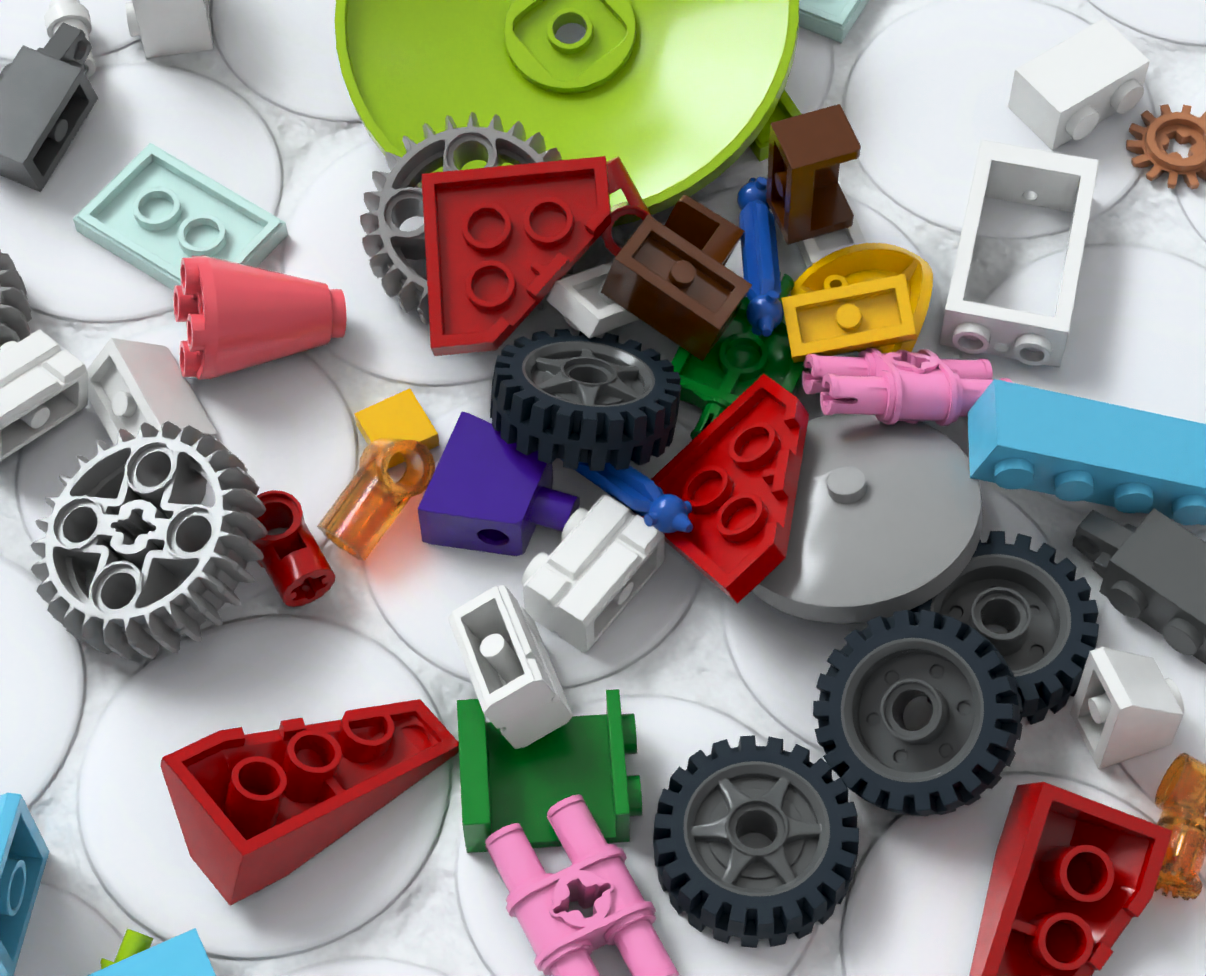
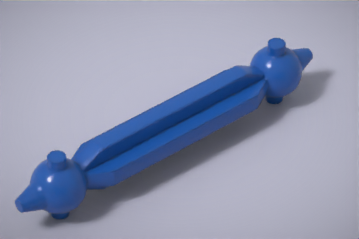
M758 177L757 179L750 178L748 183L741 187L737 195V203L741 210L739 214V228L745 231L740 239L743 277L752 284L747 294L750 302L747 306L746 315L748 322L752 326V333L768 337L773 329L777 328L782 322L784 311L779 301L782 291L775 219L769 211L770 207L766 200L767 179Z
M579 462L578 468L574 469L633 512L644 516V522L648 527L653 526L663 533H674L676 531L689 533L692 531L693 524L688 518V514L692 512L691 503L683 501L676 495L664 494L654 481L631 465H629L628 469L616 470L610 463H605L604 471H590L588 463Z

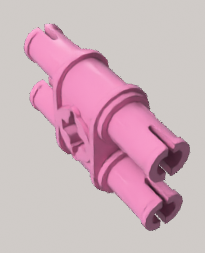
M867 348L861 351L857 357L807 354L803 366L805 368H812L811 372H802V384L805 393L808 395L820 393V405L824 415H875L879 421L887 425H894L897 421H905L911 424H916L918 421H935L940 426H948L956 422L959 417H968L967 412L993 381L992 366L988 359H939L936 353L928 349H921L917 353L906 350L881 353L876 348ZM1001 378V379H1000V380H1002V381H1006V382H1011V383H1012V381H1011L1010 379H1008V378Z
M578 794L567 797L557 802L547 812V819L572 863L570 867L555 874L545 872L519 823L502 827L488 836L485 841V847L510 893L506 898V909L511 917H517L537 956L534 963L539 971H543L544 975L600 976L590 954L606 944L616 945L632 976L679 975L652 926L656 920L654 915L656 910L652 902L644 900L624 864L627 857L623 849L618 848L616 844L607 843L582 795ZM578 901L583 909L593 907V915L584 918L579 910L569 912V903Z

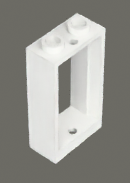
M980 140L939 345L957 348L969 354L985 353L1017 359L1028 365L1061 366L1071 324L1099 160ZM985 197L1073 213L1054 317L964 300Z

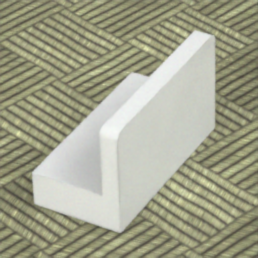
M110 338L87 368L88 398L114 446L117 445L118 431L120 429L127 430L137 438L140 426L144 422L154 426L158 431L162 424L169 421L177 425L181 430L190 425L198 429L205 436L209 434L214 437L217 432L186 377H182L179 365L166 346Z

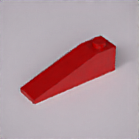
M417 699L347 710L341 720L305 725L303 718L283 720L277 730L246 735L242 727L219 730L162 757L160 767L190 857L231 906L286 877L459 752V742L422 700Z
M1046 782L1017 785L996 849L969 976H1092L1095 970L1100 971L1114 952L1111 950V947L1131 919L1139 917L1152 899L1172 830Z

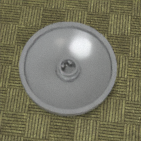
M834 414L809 420L786 559L751 592L762 601L789 615L805 620L834 624L863 623L878 616L888 618L894 616L893 612L911 610L927 602L948 587L962 573L975 553L983 527L981 490L979 480L970 478L969 458L949 437L920 421L916 424L897 421L894 425H887L879 421L875 415Z

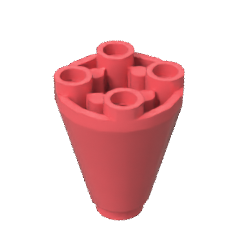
M205 255L181 259V285H175L173 301L176 322H186L187 341L180 342L179 355L182 377H196L198 380L213 379L324 346L330 342L331 338H343L345 335L347 317L346 302L342 289H329L325 283Z

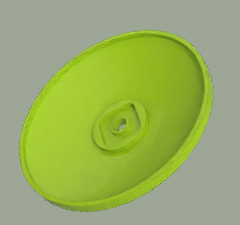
M336 0L334 20L336 49L342 76L354 108L369 136L384 156L386 152H390L402 158L407 153L402 141L404 135L408 136L416 144L425 140L423 132L424 123L429 124L435 133L438 134L445 131V118L447 115L453 118L457 128L467 127L469 115L473 112L477 116L479 126L488 128L493 116L497 114L501 118L504 132L507 133L517 121H520L524 126L526 140L540 132L544 137L546 151L557 148L562 160L606 156V161H609L619 156L650 214L654 215L676 205L681 196L687 195L691 197L713 182L737 161L757 138L773 114L786 87L792 68L799 33V0ZM568 23L580 24L586 29L584 37L572 44L562 43L555 38L556 32L561 26ZM473 160L465 164L461 170L484 168L487 162ZM504 163V164H502V166L513 165V164ZM443 167L438 168L432 173L443 172ZM422 180L416 185L419 188H422ZM621 188L610 194L611 208L616 204L628 202ZM627 214L619 217L612 227L641 220V218L636 215Z

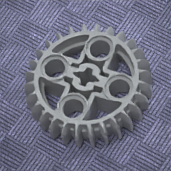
M473 112L469 115L467 127L457 128L453 118L447 115L445 118V131L438 134L435 133L429 124L424 123L423 132L425 140L418 144L404 135L402 141L407 153L402 158L386 152L385 159L390 168V173L372 171V179L378 191L364 193L363 200L369 213L360 216V223L367 234L362 238V244L366 254L372 257L369 259V265L374 276L382 278L381 285L384 292L389 297L398 294L397 297L401 309L408 313L418 305V314L421 321L426 325L429 323L427 280L421 277L406 260L426 259L424 224L414 231L400 230V226L405 220L415 216L424 217L422 188L414 187L422 180L421 174L432 173L440 167H443V172L461 170L465 164L473 160L487 162L484 168L502 166L504 163L517 165L562 160L557 148L546 151L544 137L540 132L526 140L524 126L520 121H517L506 133L503 130L501 118L497 114L493 116L488 128L479 126L477 116ZM574 265L567 274H573ZM542 301L536 306L538 310H542L544 307Z
M166 421L158 431L154 426L144 422L140 426L137 438L127 430L120 429L118 431L117 445L110 447L104 441L97 440L98 455L92 460H88L83 456H77L81 469L73 478L59 475L60 481L65 486L59 497H45L46 503L53 508L51 516L35 521L37 527L46 533V537L34 541L30 545L35 554L42 558L33 564L31 568L33 574L42 581L36 592L49 604L47 611L53 618L63 624V627L70 634L82 642L85 641L98 651L106 654L115 652L120 657L129 660L136 652H139L144 657L154 659L160 645L168 651L178 653L181 635L186 634L194 641L201 642V624L209 620L216 625H222V620L217 611L226 602L235 606L241 605L239 598L234 593L239 582H255L254 577L245 570L247 563L264 558L261 550L252 541L265 537L268 534L264 525L257 519L266 511L264 504L256 496L259 486L247 473L248 469L245 467V464L231 451L229 452L215 437L209 434L205 436L198 429L190 425L181 430L177 425ZM207 481L214 491L215 505L213 507L201 505L206 494ZM86 571H94L96 573L90 585L88 595L84 576ZM180 580H185L180 586H178Z

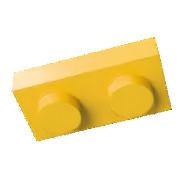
M905 274L781 298L791 356L794 363L803 362L807 354L834 356L867 348L917 340Z

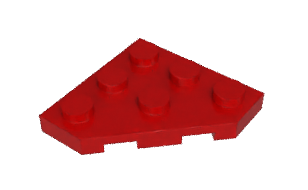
M606 156L421 174L430 341L434 356L496 351L551 291L555 281L560 280L612 223Z
M765 374L760 376L651 478L662 489L664 494L676 495L683 501H689L692 505V512L688 514V518L693 524L692 531L689 533L681 531L663 533L665 535V542L737 604L786 559L809 420V413L800 400Z

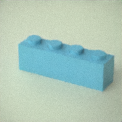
M997 379L991 382L967 412L970 478L993 482L1005 489L1022 488L1052 494L1064 501H1086L1111 506L1123 513L1149 514L1155 508L1179 524L1206 525V424Z

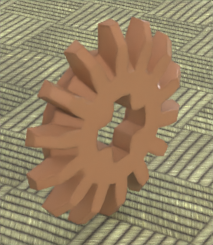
M1166 104L1160 105L1161 116L1155 118L1148 110L1143 112L1141 118L1146 128L1132 123L1129 132L1138 140L1126 141L1127 150L1136 154H1142L1131 159L1132 165L1137 168L1154 165L1146 173V178L1150 181L1159 178L1164 172L1169 173L1167 180L1168 188L1174 189L1177 184L1178 175H1182L1184 182L1190 189H1197L1200 184L1196 174L1206 181V111L1199 118L1190 114L1192 106L1183 105L1181 112L1172 113L1169 105ZM1169 139H1175L1179 144L1190 143L1192 146L1189 148L1188 157L1182 158L1177 152L1168 154L1166 150L1169 146Z

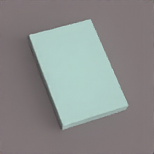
M149 143L73 218L77 232L174 290L175 285H181L180 268L182 258L205 255L258 267L288 235L286 222L152 143Z

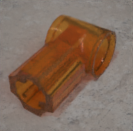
M380 438L372 441L364 449L360 457L359 470L317 527L326 538L340 549L359 560L365 561L410 498L423 493L427 489L435 471L432 453L424 444L416 440ZM399 451L404 456L406 466L402 478L394 483L390 478L388 465L391 457Z

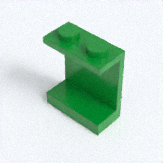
M619 689L606 690V714L573 716L567 724L530 745L515 749L502 735L500 728L497 729L492 722L486 721V716L478 699L457 700L462 826L466 853L488 852L485 847V841L488 836L502 827L514 823L521 825L532 848L562 846L547 819V812L557 802L578 794L582 795L607 843L630 842V817L642 816L640 775H626L625 755L637 754L636 724L634 713L621 714Z

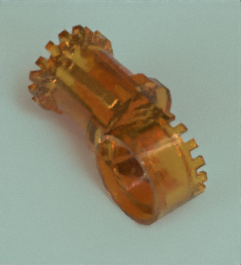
M1184 752L1167 769L1155 796V805L1162 809L1157 825L1172 830V834L1154 891L1156 892L1163 888L1162 895L1166 897L1169 891H1171L1173 898H1178L1180 895L1183 900H1189L1190 898L1196 899L1203 887L1199 873L1206 857V816H1204L1206 812V763Z

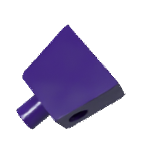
M462 411L418 507L422 542L432 545L519 556L526 552L537 525L562 532L568 519L579 509L580 497L552 489V463L548 464L539 461L538 451L529 455L516 450L517 442L507 444L501 438V431H495L491 423Z

